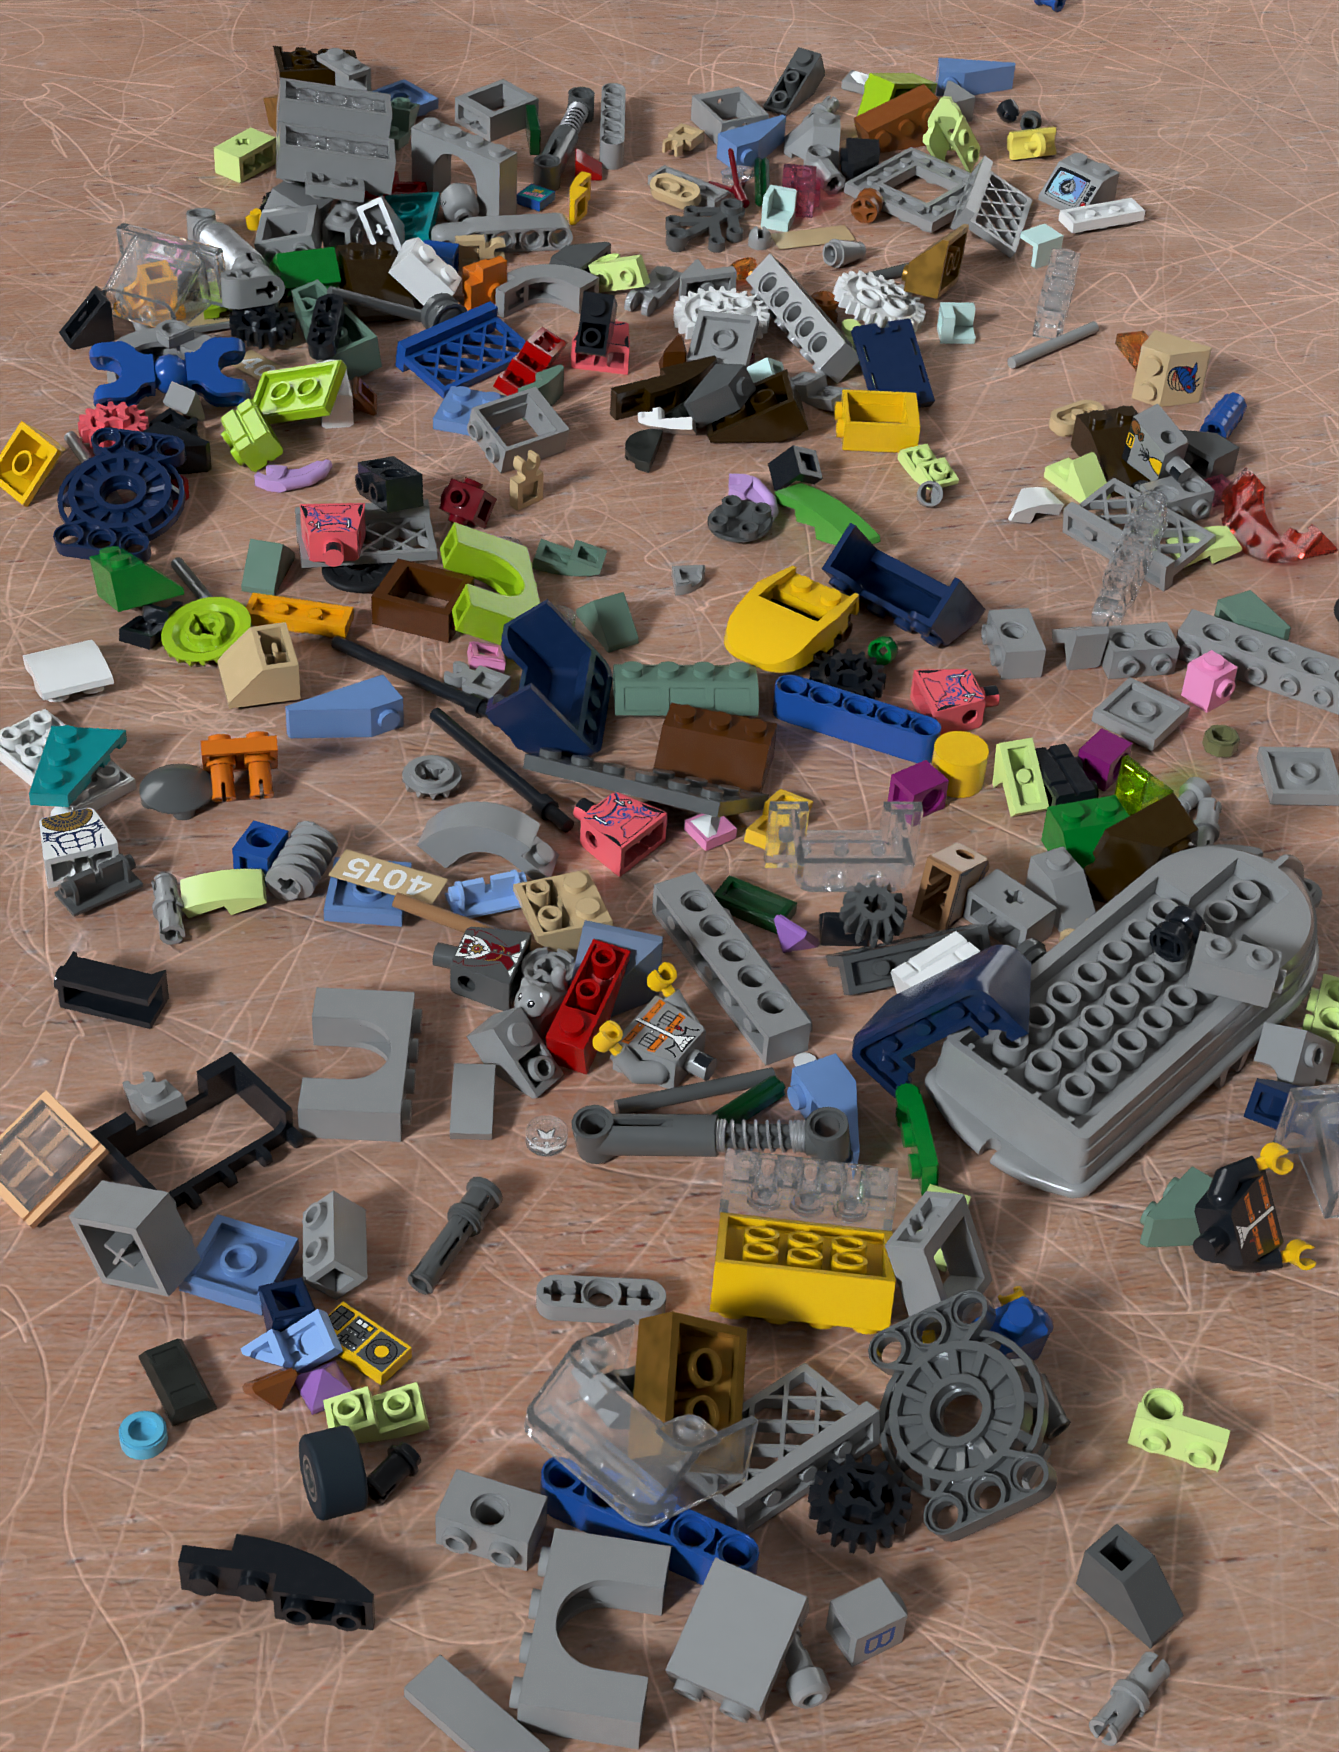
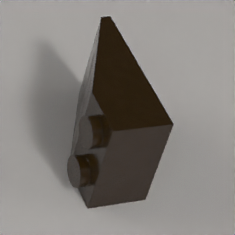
M351 242L347 245H337L336 258L341 277L340 289L414 308L411 293L388 273L398 255V251L393 244L377 242L376 244L362 245ZM349 304L355 316L361 321L410 320Z
M785 369L754 383L756 387L755 392L740 410L706 425L710 442H781L788 438H796L802 432L809 430L801 397L788 370Z
M1120 406L1114 409L1093 410L1089 413L1077 414L1071 441V447L1079 457L1091 452L1096 454L1106 482L1114 477L1130 487L1137 480L1151 482V480L1122 459L1133 416L1139 414L1133 406ZM1115 491L1111 493L1112 498L1122 496Z

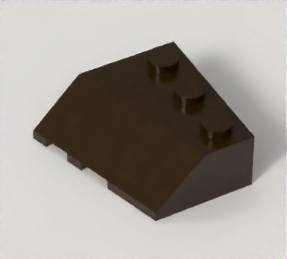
M273 46L278 90L280 78L335 86V72L317 61V55L325 53L329 49H321L318 53H312V51L306 50L305 47H296L293 52H283L282 46ZM343 50L357 59L355 50Z

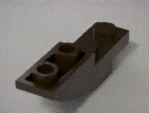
M713 355L660 368V376L612 387L610 415L616 421L636 416L639 412H653V408L661 407L666 414L687 400L710 370L717 364V357Z

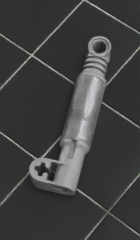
M194 208L186 212L188 242L192 245H199L203 254L222 271L220 278L222 305L229 309H246L277 303L283 297L285 286L281 278L267 267L266 261L261 254L231 227L216 221L214 210Z

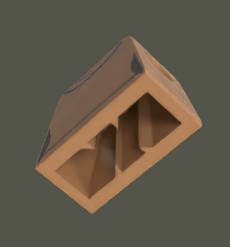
M954 843L929 855L926 860L912 917L938 931L950 929L963 917L967 890L982 880L988 872L989 861L987 857L960 843Z

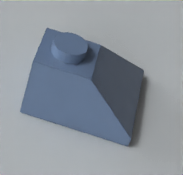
M585 920L571 983L592 940L595 939L631 951L611 1017L647 1004L656 995L659 996L660 992L653 991L648 987L647 977L654 969L659 973L658 967L662 964L663 937Z

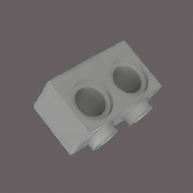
M1192 471L1189 478L1182 483H1178L1172 476L1140 484L1139 492L1186 519L1196 521L1209 517L1215 490L1198 474ZM1135 508L1138 514L1150 513L1145 508ZM1157 522L1158 528L1175 527L1170 522Z
M1167 622L1109 626V636L1101 665L1108 679L1174 674L1180 646Z

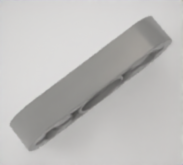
M550 1275L543 1278L536 1288L537 1311L544 1318L554 1321L639 1325V1319L665 1313L666 1291L660 1283L650 1279ZM602 1293L610 1296L613 1302L607 1306H596L589 1301V1298L594 1294ZM552 1294L561 1295L560 1301H552ZM576 1294L581 1295V1303H575ZM621 1297H627L626 1305H621ZM641 1299H650V1305H641Z

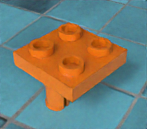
M256 731L247 733L246 738L231 739V736L228 734H215L209 736L208 740L200 741L203 770L211 773L213 802H223L222 787H225L226 802L237 799L234 785V772L249 771L251 799L260 800V784L263 785L264 799L274 797L271 769H278L277 735L269 736L268 732Z

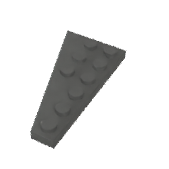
M541 747L540 752L525 754L523 769L714 817L764 809L765 801L769 798V794L743 790L731 785L708 783V780L699 777L687 776L686 779L675 777L674 771L655 768L653 772L626 768L623 765L595 762L593 758L587 756H563L561 750Z

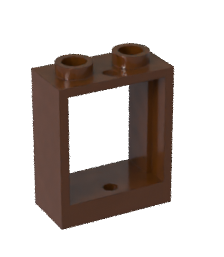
M398 558L371 596L372 624L449 643L457 632L455 630L452 608L466 584L474 586V577ZM409 592L449 602L443 609L407 600L405 597Z

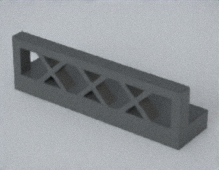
M968 924L893 940L889 945L879 943L873 949L870 945L826 955L829 967L839 968L844 995L850 996L894 986L891 976L892 969L909 961L915 955L955 931L962 935L967 942L972 943L978 948L980 952L991 947L987 925Z

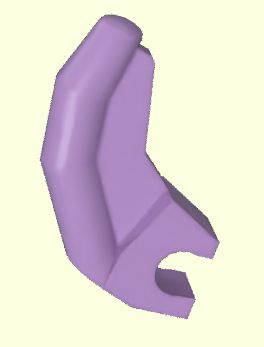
M325 459L324 461L313 462L300 469H287V466L269 464L266 466V475L260 472L254 475L255 486L266 491L278 493L312 486L326 478L332 468V462Z
M729 474L728 496L736 495L741 500L769 504L774 522L779 513L776 496L762 481L746 474Z

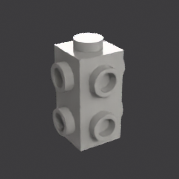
M340 200L337 202L323 222V248L334 247L336 252L337 245H347L351 242L361 244L366 231L356 208L369 201L364 200L363 203L356 202L354 204L343 203Z
M1200 931L1186 988L1268 1008L1273 992L1281 994L1287 970L1279 968L1283 951Z
M332 1191L318 1202L311 1204L303 1212V1280L312 1288L338 1300L368 1279L366 1209L339 1193Z

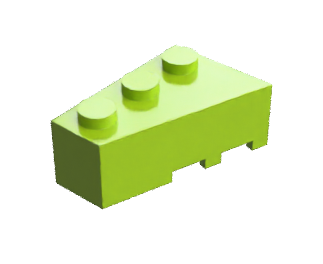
M870 73L864 85V94L857 116L922 84L935 93L937 83L914 73Z

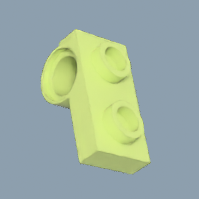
M612 253L602 256L588 265L590 273L599 277V293L640 288L650 283L642 255L620 257L619 253Z
M1155 1388L1146 1392L1142 1401L1138 1403L1127 1444L1142 1448L1149 1453H1159L1187 1462L1194 1467L1207 1468L1218 1472L1226 1450L1230 1430L1183 1416V1403L1170 1390Z

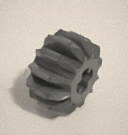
M875 879L870 882L869 887L858 882L853 892L847 891L844 895L843 907L840 908L839 917L840 921L844 922L843 929L845 934H856V944L865 939L869 940L872 949L877 945L878 940L889 945L893 941V936H899L903 932L904 920H906L908 913L907 906L902 905V893H891L892 887L890 883L881 888L877 886Z

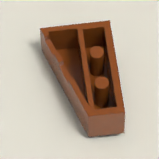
M922 84L854 117L857 136L860 139H878L880 153L926 146L922 142L923 134H926L928 131V119L939 99L929 88Z

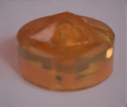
M747 257L735 261L730 266H733L737 271L736 281H747L746 278L758 265L755 258Z

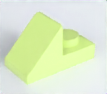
M1094 452L1074 460L1068 457L1045 467L1044 478L1079 503L1083 502L1107 483Z
M1033 738L1003 742L996 745L992 784L993 788L1004 787L1010 817L1042 812L1049 807Z

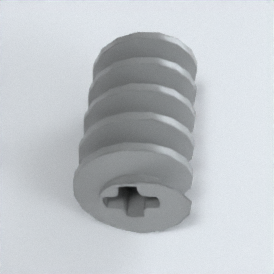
M298 822L266 874L265 881L269 891L276 898L284 901H293L297 898L311 896L315 886L318 885L321 876L325 873L327 866H329L338 850V842L328 830L314 822Z

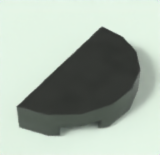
M663 429L641 430L630 435L625 442L626 460L635 463L636 469L647 473L650 472L663 438Z

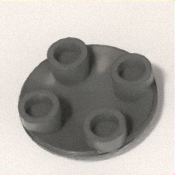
M729 495L724 497L722 504L709 514L707 522L709 530L720 539L730 542H749L766 535L772 527L773 518L769 504L741 500L736 495Z
M178 763L159 767L143 778L139 788L143 807L165 814H173L177 820L193 818L196 814L195 810L206 805L213 796L211 775L206 770L190 764Z

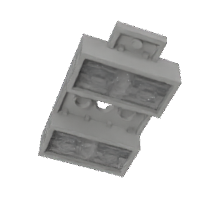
M280 78L276 107V178L282 179L287 183L305 182V195H311V197L319 200L333 198L339 199L343 203L354 204L356 202L363 203L365 191L375 196L391 195L396 166L394 139L389 138L392 121L391 95Z

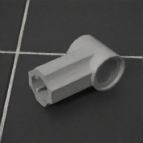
M813 144L807 149L803 174L807 179L817 181L828 195L837 194L844 187L845 178L830 160L831 149L824 145Z

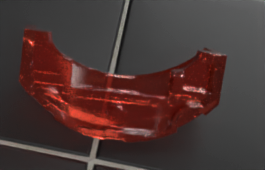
M1245 467L1222 491L1221 501L1224 503V517L1221 518L1222 524L1230 529L1241 545L1242 552L1247 556L1267 563H1290L1333 554L1338 551L1335 545L1313 524L1307 527L1308 532L1299 533L1297 530L1289 528L1280 536L1274 530L1267 517L1264 502L1265 486L1248 468Z

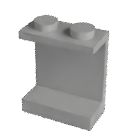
M331 48L327 52L317 55V61L335 72V86L371 91V68L361 63L358 59L353 58L340 48Z

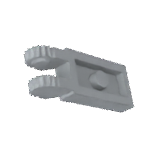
M656 266L648 275L650 279L648 285L635 288L628 293L625 298V310L632 312L641 304V314L649 317L679 288L682 272L675 271L667 266Z

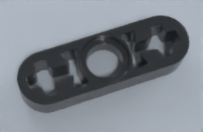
M325 294L316 300L307 337L309 355L315 360H327L337 353L345 317L344 302L340 295Z

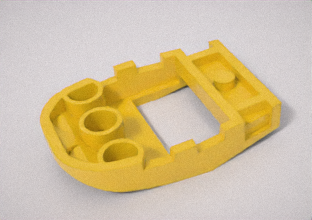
M790 566L758 581L743 597L728 619L724 635V646L734 657L765 671L786 673L801 669L813 661V654L819 650L827 652L834 646V638L838 633L842 635L848 627L849 614L857 615L859 612V594L854 593L851 596L843 594L836 589L811 580L807 576L796 573L797 567ZM773 598L820 620H812L769 600Z

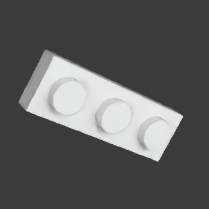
M1132 198L1060 210L1058 220L1071 233L1081 234L1088 230L1107 229L1110 226L1130 225L1133 222L1144 221L1145 210Z

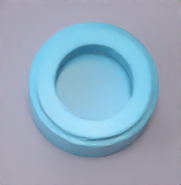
M138 1411L127 1416L119 1427V1440L122 1451L127 1456L137 1460L150 1459L160 1454L168 1442L165 1420L159 1414L152 1411Z

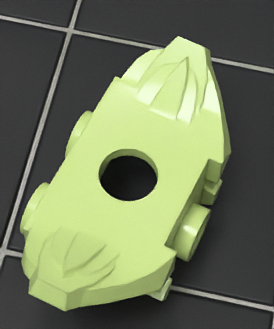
M943 96L928 119V131L926 134H923L922 142L926 145L931 156L945 161L948 150L956 151L965 170L971 173L974 164L979 159L981 147L966 118L962 115L959 106L953 102L951 97Z

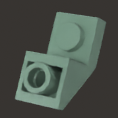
M397 97L391 101L392 121L389 138L394 139L395 150H400L408 144L411 136V127L414 126L419 111V104L411 103L410 99L404 97Z

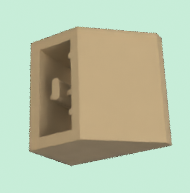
M286 622L250 627L217 660L229 709L301 699L299 664Z
M588 869L513 884V891L537 943L548 947L553 952H557L558 948L567 951L574 957V963L585 920L613 926V920Z

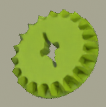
M227 597L198 599L180 607L167 619L162 629L161 641L169 657H174L178 664L187 662L191 667L199 662L205 667L209 661L217 663L222 654L252 627L251 616L247 608L234 599ZM201 627H202L205 631H208V632H210V633L213 632V635H212V634L207 635L206 633H203V634H202Z

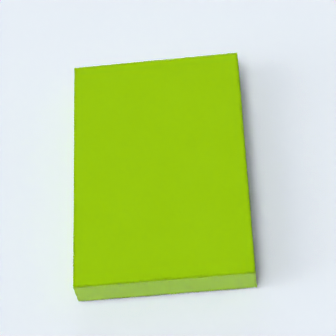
M342 360L263 372L253 401L264 413L270 424L328 416L333 409L347 366Z

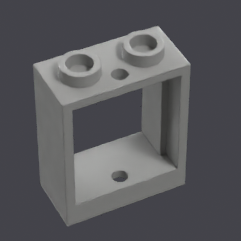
M502 79L455 97V122L492 142L525 129L526 105H535L538 111L539 98ZM502 106L504 107V108L499 109V110H497V111H492V110H494V109H496V108H499V107H502Z
M740 87L692 95L691 121L701 130H704V133L716 145L718 143V133L769 119V114ZM737 117L736 119H731V120H726V121H723V120H722V119Z
M314 204L261 214L254 246L255 250L265 259L267 267L276 253L321 248L323 223L318 205Z
M536 387L473 407L467 425V431L471 439L478 443L484 451L487 460L493 463L500 473L515 469L513 466L515 456H519L527 461L529 450L537 453L541 459L564 452L570 430ZM525 418L538 436L507 447L493 428Z
M926 1191L885 1244L909 1317L964 1290H977L983 1294L992 1282V1277L964 1194ZM940 1247L950 1274L944 1284L934 1260V1255ZM977 1302L971 1303L965 1308L962 1315L963 1321ZM930 1323L923 1331L934 1330L935 1334L941 1335V1323Z

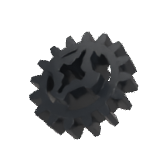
M279 303L240 310L233 309L232 315L229 316L231 336L237 337L243 342L246 341L247 347L253 345L262 349L264 345H269V347L275 348L277 343L285 345L286 339L292 340L293 334L296 333L294 313L288 312L287 306L279 308Z
M833 649L832 656L822 653L821 660H813L809 679L875 700V697H882L883 690L885 689L886 674H884L883 665H876L877 658L866 659L865 652L863 651L855 655L851 649H847L846 653L843 654L837 649Z
M846 1454L844 1465H840L833 1459L829 1460L827 1472L817 1470L814 1485H810L808 1502L810 1507L808 1516L809 1519L818 1520L816 1528L818 1535L828 1532L832 1533L830 1545L836 1547L843 1540L848 1542L849 1553L853 1554L857 1550L858 1545H865L869 1554L875 1553L876 1542L879 1541L887 1548L892 1547L894 1535L903 1537L905 1534L907 1522H910L913 1504L909 1503L912 1492L911 1488L901 1487L903 1474L901 1472L888 1474L889 1462L886 1460L878 1466L872 1465L871 1455L865 1454L862 1462H855L851 1454ZM834 1491L836 1493L835 1502L830 1504L829 1496ZM887 1502L890 1503L891 1507L888 1515L884 1513L885 1503Z

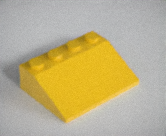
M720 1212L709 1312L719 1313V1315L728 1319H741L745 1316L760 1317L772 1324H786L789 1321L804 1322L817 1329H831L834 1326L849 1327L862 1334H875L878 1331H882L890 1327L896 1282L895 1274L885 1248V1244L893 1235V1231Z

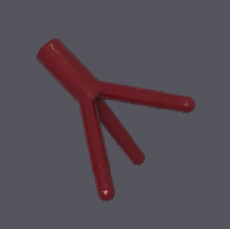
M730 148L728 149L734 185L730 187L713 181L708 183L728 190L734 195L735 199L742 201L744 208H747L750 202L743 190L747 181L746 179H742L741 182L739 181L734 151Z

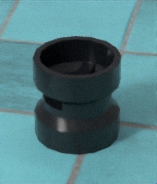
M1176 906L1165 917V921L1158 924L1150 932V945L1161 958L1170 962H1178L1190 951L1191 946L1197 943L1200 931L1206 932V925L1202 917L1195 910L1187 906Z

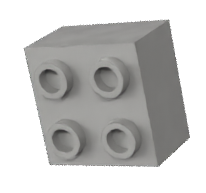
M102 1180L69 1215L102 1283L169 1297L201 1261L193 1244L192 1235L186 1229L176 1209V1202L169 1192Z

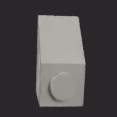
M1063 846L1031 856L1025 887L1057 907L1054 926L1060 933L1067 928L1076 929L1087 918L1096 913L1084 870Z

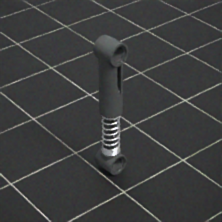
M574 87L568 91V105L561 123L553 130L541 155L534 158L533 184L552 191H557L560 188V178L578 143V134L583 124L592 122L594 119L595 92L592 89Z
M589 1105L579 1109L571 1121L577 1152L581 1159L591 1164L605 1163L614 1156L718 1157L719 1152L727 1153L730 1148H734L737 1153L742 1148H745L748 1153H751L753 1148H757L760 1153L767 1148L771 1153H774L776 1149H781L783 1153H786L788 1149H792L794 1153L797 1152L798 1154L804 1152L806 1156H810L820 1166L832 1167L845 1162L851 1152L848 1118L843 1111L834 1107L818 1108L806 1120H794L792 1123L790 1119L788 1124H781L779 1119L777 1124H769L768 1120L765 1121V1124H757L756 1119L754 1124H746L744 1119L742 1124H734L733 1119L728 1124L726 1119L719 1120L717 1114H611L609 1109L603 1106Z

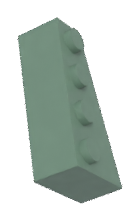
M318 279L291 290L297 322L306 341L316 300L322 295L327 294L328 290ZM344 305L345 317L337 353L327 360H342L345 362L350 381L356 376L367 375L371 371L382 367L377 336ZM315 360V361H316V362H323V361H325V360Z

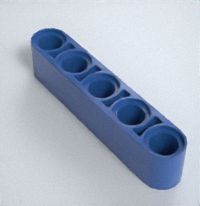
M783 675L775 682L772 712L777 719L914 763L927 760L929 763L932 762L934 744L941 732V725L936 719L797 675Z
M567 1455L554 1456L543 1465L540 1494L548 1496L547 1514L552 1518L590 1534L671 1546L669 1570L700 1585L704 1584L715 1557L730 1564H740L742 1566L737 1567L757 1575L759 1548L755 1540L747 1534ZM600 1505H607L611 1507H601ZM649 1524V1525H653V1526H652V1527H646V1526H642V1525ZM685 1544H695L697 1546L691 1547Z

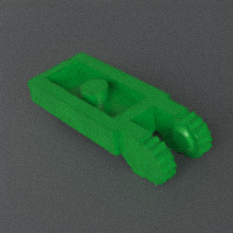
M905 1083L896 1089L897 1107L895 1117L897 1126L901 1129L903 1147L911 1148L912 1154H908L911 1180L918 1179L921 1195L923 1196L930 1184L938 1186L939 1163L919 1087H916L915 1084Z

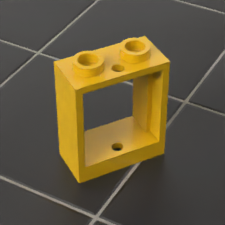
M842 389L841 402H835L834 418L837 420L836 438H841L842 450L899 453L902 449L918 446L920 419L916 393ZM854 421H874V422H854ZM876 422H896V423H876Z

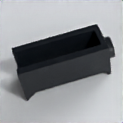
M74 951L65 965L57 969L54 977V988L58 990L61 1008L148 1029L153 1027L169 999L166 970L149 974L80 958L77 956V952Z

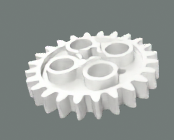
M861 270L857 274L849 271V274L843 273L842 276L838 277L834 287V300L839 302L838 306L846 308V314H853L855 316L854 320L865 321V325L877 323L878 327L885 328L888 321L910 318L914 332H917L925 318V305L919 303L920 298L912 296L913 293L904 291L903 284L896 285L893 279L887 281L881 274L879 277H875L872 272L866 275Z
M709 286V291L698 288L697 293L688 291V297L681 295L680 301L675 302L673 321L674 327L678 328V333L686 334L685 339L688 340L692 339L699 310L758 316L759 326L756 338L762 339L763 333H767L769 327L770 313H768V307L764 306V301H756V295L747 297V291L737 293L736 288L726 291L724 286H721L719 290Z

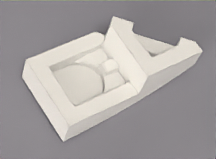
M661 407L653 408V412L638 413V422L651 429H663V432L671 434L697 435L696 421L693 417L665 419V412Z
M1022 488L1008 519L1011 522L1030 524L1036 513L1059 515L1064 504L1047 488Z

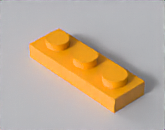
M252 593L246 606L251 616V623L254 626L286 622L288 631L323 635L329 638H334L336 635L346 638L354 619V607L260 593Z

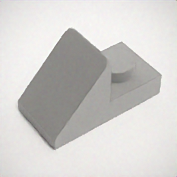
M696 259L680 275L678 301H680L681 295L688 297V291L697 293L698 288L709 291V286H712L715 290H719L721 286H724L726 291L736 288L737 271L733 266L705 269L700 260Z
M1079 626L1052 629L1053 643H1065L1066 667L1068 670L1099 667L1109 636V626Z

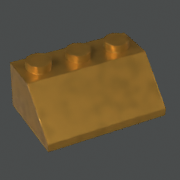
M961 225L913 258L909 264L905 265L902 273V281L905 282L904 291L938 299L958 282L969 225Z
M674 1311L639 1319L628 1461L672 1469L739 1470L747 1329Z

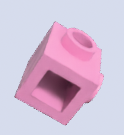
M1210 650L1188 663L1181 696L1206 713L1230 700L1236 686L1234 681L1238 667L1220 654Z

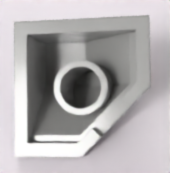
M830 112L812 114L784 137V155L790 158H794L796 155L804 160L803 165H805L808 147L813 144L824 145L831 149L830 160L838 169L841 129L840 115H834Z

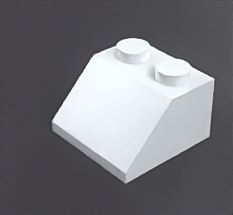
M419 237L406 240L403 243L388 272L423 305H425L428 299L439 293H448L452 296L455 294L462 279L451 265L446 264L436 254L435 250L430 245L425 244Z

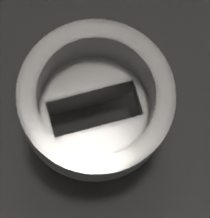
M755 226L750 231L748 246L755 250L770 248L771 233L764 226L762 229H758V226Z
M926 481L919 486L916 497L922 506L932 508L942 500L943 490L937 482ZM926 487L932 488L930 503L925 502Z

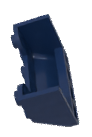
M852 523L848 525L822 567V570L831 578L828 582L831 586L848 596L854 593L859 594V600L868 604L866 607L868 611L882 619L885 615L894 618L893 623L897 627L908 633L915 630L921 634L920 638L936 648L940 644L947 646L979 622L986 610L960 579L955 577L950 586L933 579L878 550L857 526Z
M546 599L504 624L501 648L506 657L514 660L522 669L519 689L508 697L500 694L491 697L488 700L485 714L494 726L499 727L511 739L517 749L525 753H538L541 747L561 750L563 756L581 755L590 757L598 753L602 748L613 680L612 672L608 663L598 651Z

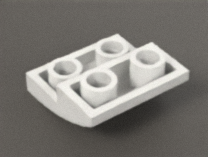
M93 640L22 655L25 669L33 677L36 692L43 700H48L49 702L64 701L70 697L69 694L81 691L86 694L98 693L105 689L104 686L114 684L107 662Z

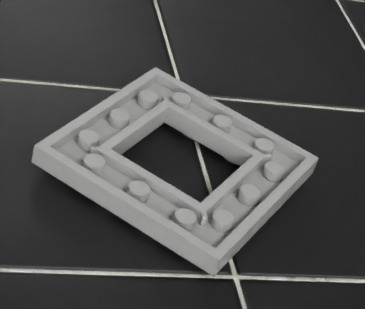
M910 147L847 181L844 186V193L856 199L863 189H876L883 196L884 200L881 212H887L898 217L900 221L911 223L924 232L932 233L953 221L971 173ZM916 175L925 179L930 184H936L947 189L948 192L925 203L893 187Z

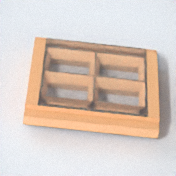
M45 1090L0 1135V1197L34 1229L110 1152Z

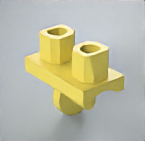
M1056 127L1009 132L1007 136V150L1009 151L1010 159L1018 160L1056 155Z

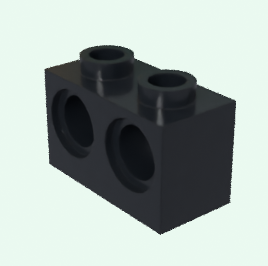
M394 456L358 462V474L355 476V484L361 496L387 513L424 506L423 479L420 472Z

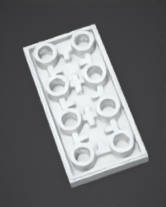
M44 709L32 713L30 717L11 727L3 728L0 730V762L31 786L51 726H63L66 724ZM110 760L104 768L98 767L91 775V783L70 806L73 808V811L84 808H92L97 811L135 790V778Z

